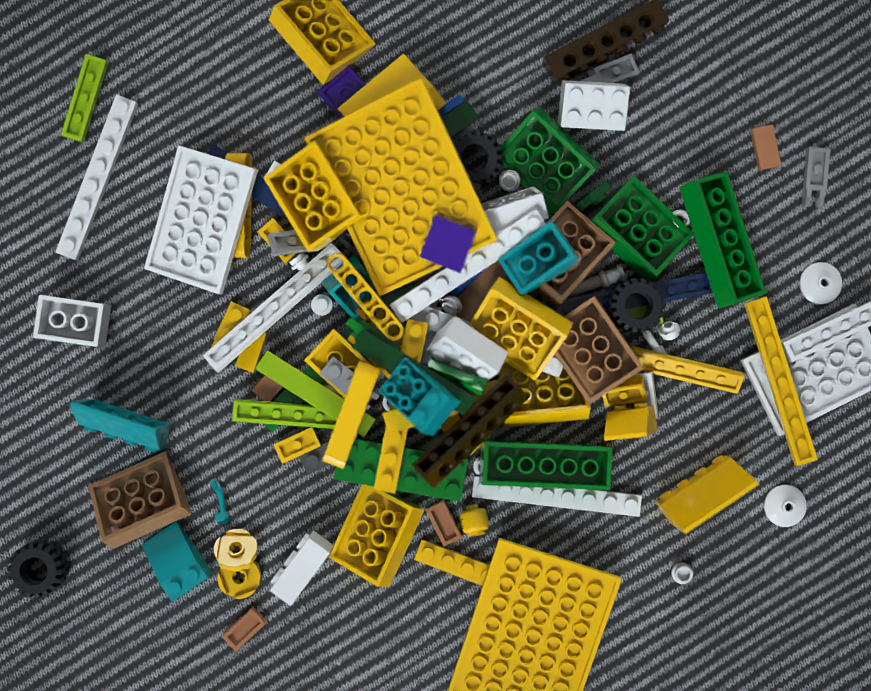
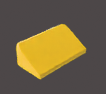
M264 332L239 354L235 366L256 373L255 368L260 361L269 333Z
M632 376L604 394L602 398L605 407L647 401L643 376Z

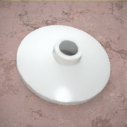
M818 262L811 264L803 271L800 277L802 294L807 300L815 304H826L833 301L839 295L842 288V278L839 271L828 263ZM822 279H825L827 282L825 287L821 285Z
M779 485L773 488L767 494L764 501V510L768 519L781 527H790L797 524L806 513L807 504L804 495L800 490L790 485ZM790 503L791 508L786 511L785 505Z

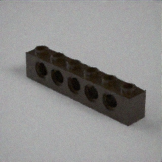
M652 0L544 56L542 63L553 84L557 82L562 84V80H570L572 78L571 75L579 72V74H582L591 68L590 65L596 62L601 64L608 60L609 55L615 52L618 55L626 51L628 45L635 43V45L640 44L647 39V35L661 33L665 30V25L668 23L669 18L660 1ZM639 20L646 21L648 27H642L639 24ZM620 30H627L630 36H622ZM607 39L610 41L611 46L605 47L601 40ZM589 49L592 52V56H585L582 50ZM564 59H571L574 66H566Z
M506 374L412 464V467L430 486L435 488L529 399L528 396Z

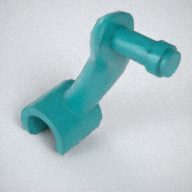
M212 479L210 481L211 487L218 496L220 512H215V520L218 524H226L229 521V514L226 511L224 491L219 482Z

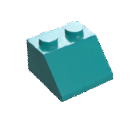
M352 255L348 259L349 262L379 296L367 269L355 255ZM331 274L322 281L328 293L353 319L357 318L359 315L355 311L358 308H362L337 278ZM348 274L345 277V282L348 285H355L358 281L357 276L354 274ZM362 291L359 298L365 302L367 299L370 300L372 298V294L369 291Z

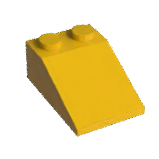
M335 329L304 360L318 374L333 356L354 373L359 361L374 366L363 354L352 348L353 345ZM325 379L344 398L346 397L342 391Z

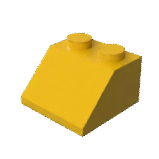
M647 402L634 404L633 408H626V405L613 406L614 410L607 412L604 439L616 440L647 437L658 431L654 405L647 406Z

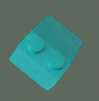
M550 221L499 258L498 261L519 293L523 296L561 275L581 261V259L558 225Z
M178 521L142 544L159 584L172 602L213 573Z

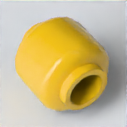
M478 504L466 506V511L460 514L462 531L469 534V537L486 534L485 530L489 528L486 509L478 508Z

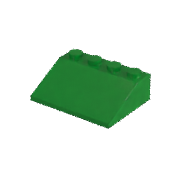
M537 107L528 115L501 147L504 154V164L502 167L505 170L516 171L520 176V184L527 189L534 186L543 194L546 208L553 215L601 165L540 107Z
M632 176L591 219L595 225L616 241L611 250L640 278L646 279V281H651L657 277L694 235L635 176Z

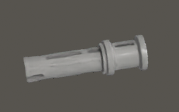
M621 264L608 271L601 270L598 272V275L585 279L568 298L599 287L607 289L611 284L625 282L626 278Z

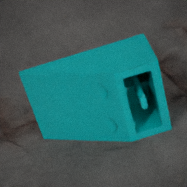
M404 357L379 390L421 433L433 436L461 402L448 389L406 357Z

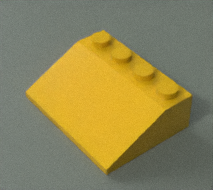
M283 0L274 5L269 18L270 23L323 85L331 81L348 65L351 66L375 46V42L339 0Z
M402 54L342 104L338 110L346 117L419 78L423 79L437 111L446 102L405 54Z
M316 141L310 143L264 177V180L308 252L319 251L335 240L361 217Z
M498 277L469 323L471 328L508 352L504 360L506 363L533 380L538 378L567 337L573 325L572 322L528 294L522 296L515 286L501 277Z
M505 361L503 362L498 373L499 379L507 374L522 388L529 398L504 421V427L589 419L590 404L586 401L564 367L559 377L542 371L538 378L533 380Z
M721 455L715 458L709 467L697 470L694 473L695 476L690 480L685 479L677 484L678 488L672 492L666 491L660 495V500L656 503L669 523L686 534L759 484L731 457H723Z
M362 484L329 558L377 587H390L425 509L393 493L374 490V486Z

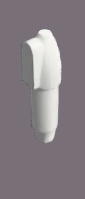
M651 331L642 332L651 351L667 354L663 346L657 343Z

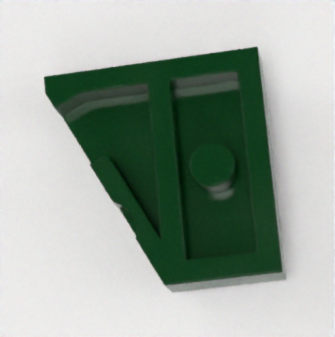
M605 181L574 207L581 212L592 203L596 206L609 196L607 191L611 188L610 185Z

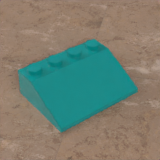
M93 398L72 401L70 404L77 424L83 425L84 430L90 432L98 430L104 432L105 437L112 439L120 437L125 439L124 442L137 446L138 443L144 445V449L152 452L162 450L166 446L172 427L170 423Z

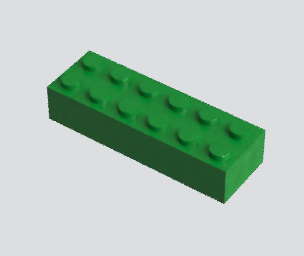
M728 172L700 178L680 186L679 189L717 308L735 305L766 294Z
M356 437L344 469L336 466L334 479L374 486L383 442ZM410 446L404 447L397 491L461 502L468 458L463 460L445 479L433 488L412 467V464L426 449Z
M484 440L481 443L479 482L482 485L610 490L613 447L590 444Z

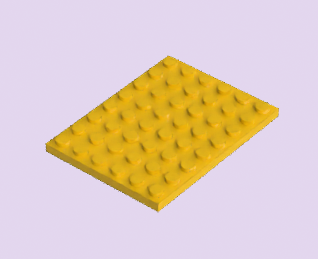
M422 78L304 138L307 145L313 141L317 142L361 215L347 229L379 296L443 267L419 257L435 215L477 231L469 254L498 240Z
M498 538L447 691H583L622 580L621 577Z

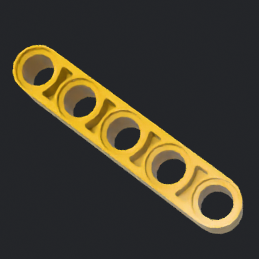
M249 153L226 154L225 160L252 168V158ZM252 193L233 258H249L251 253Z
M331 254L327 261V267L388 339H400L404 329L398 318L343 254ZM340 257L343 260V266L340 269L333 268L331 265L332 258ZM348 274L357 276L358 281L355 285H348L345 282V277ZM362 291H369L372 294V298L368 302H363L359 298ZM381 307L385 309L386 314L383 318H376L373 315L376 308ZM391 324H396L400 327L399 332L395 335L389 334L387 331Z
M359 361L326 449L323 462L344 469L379 376V368Z

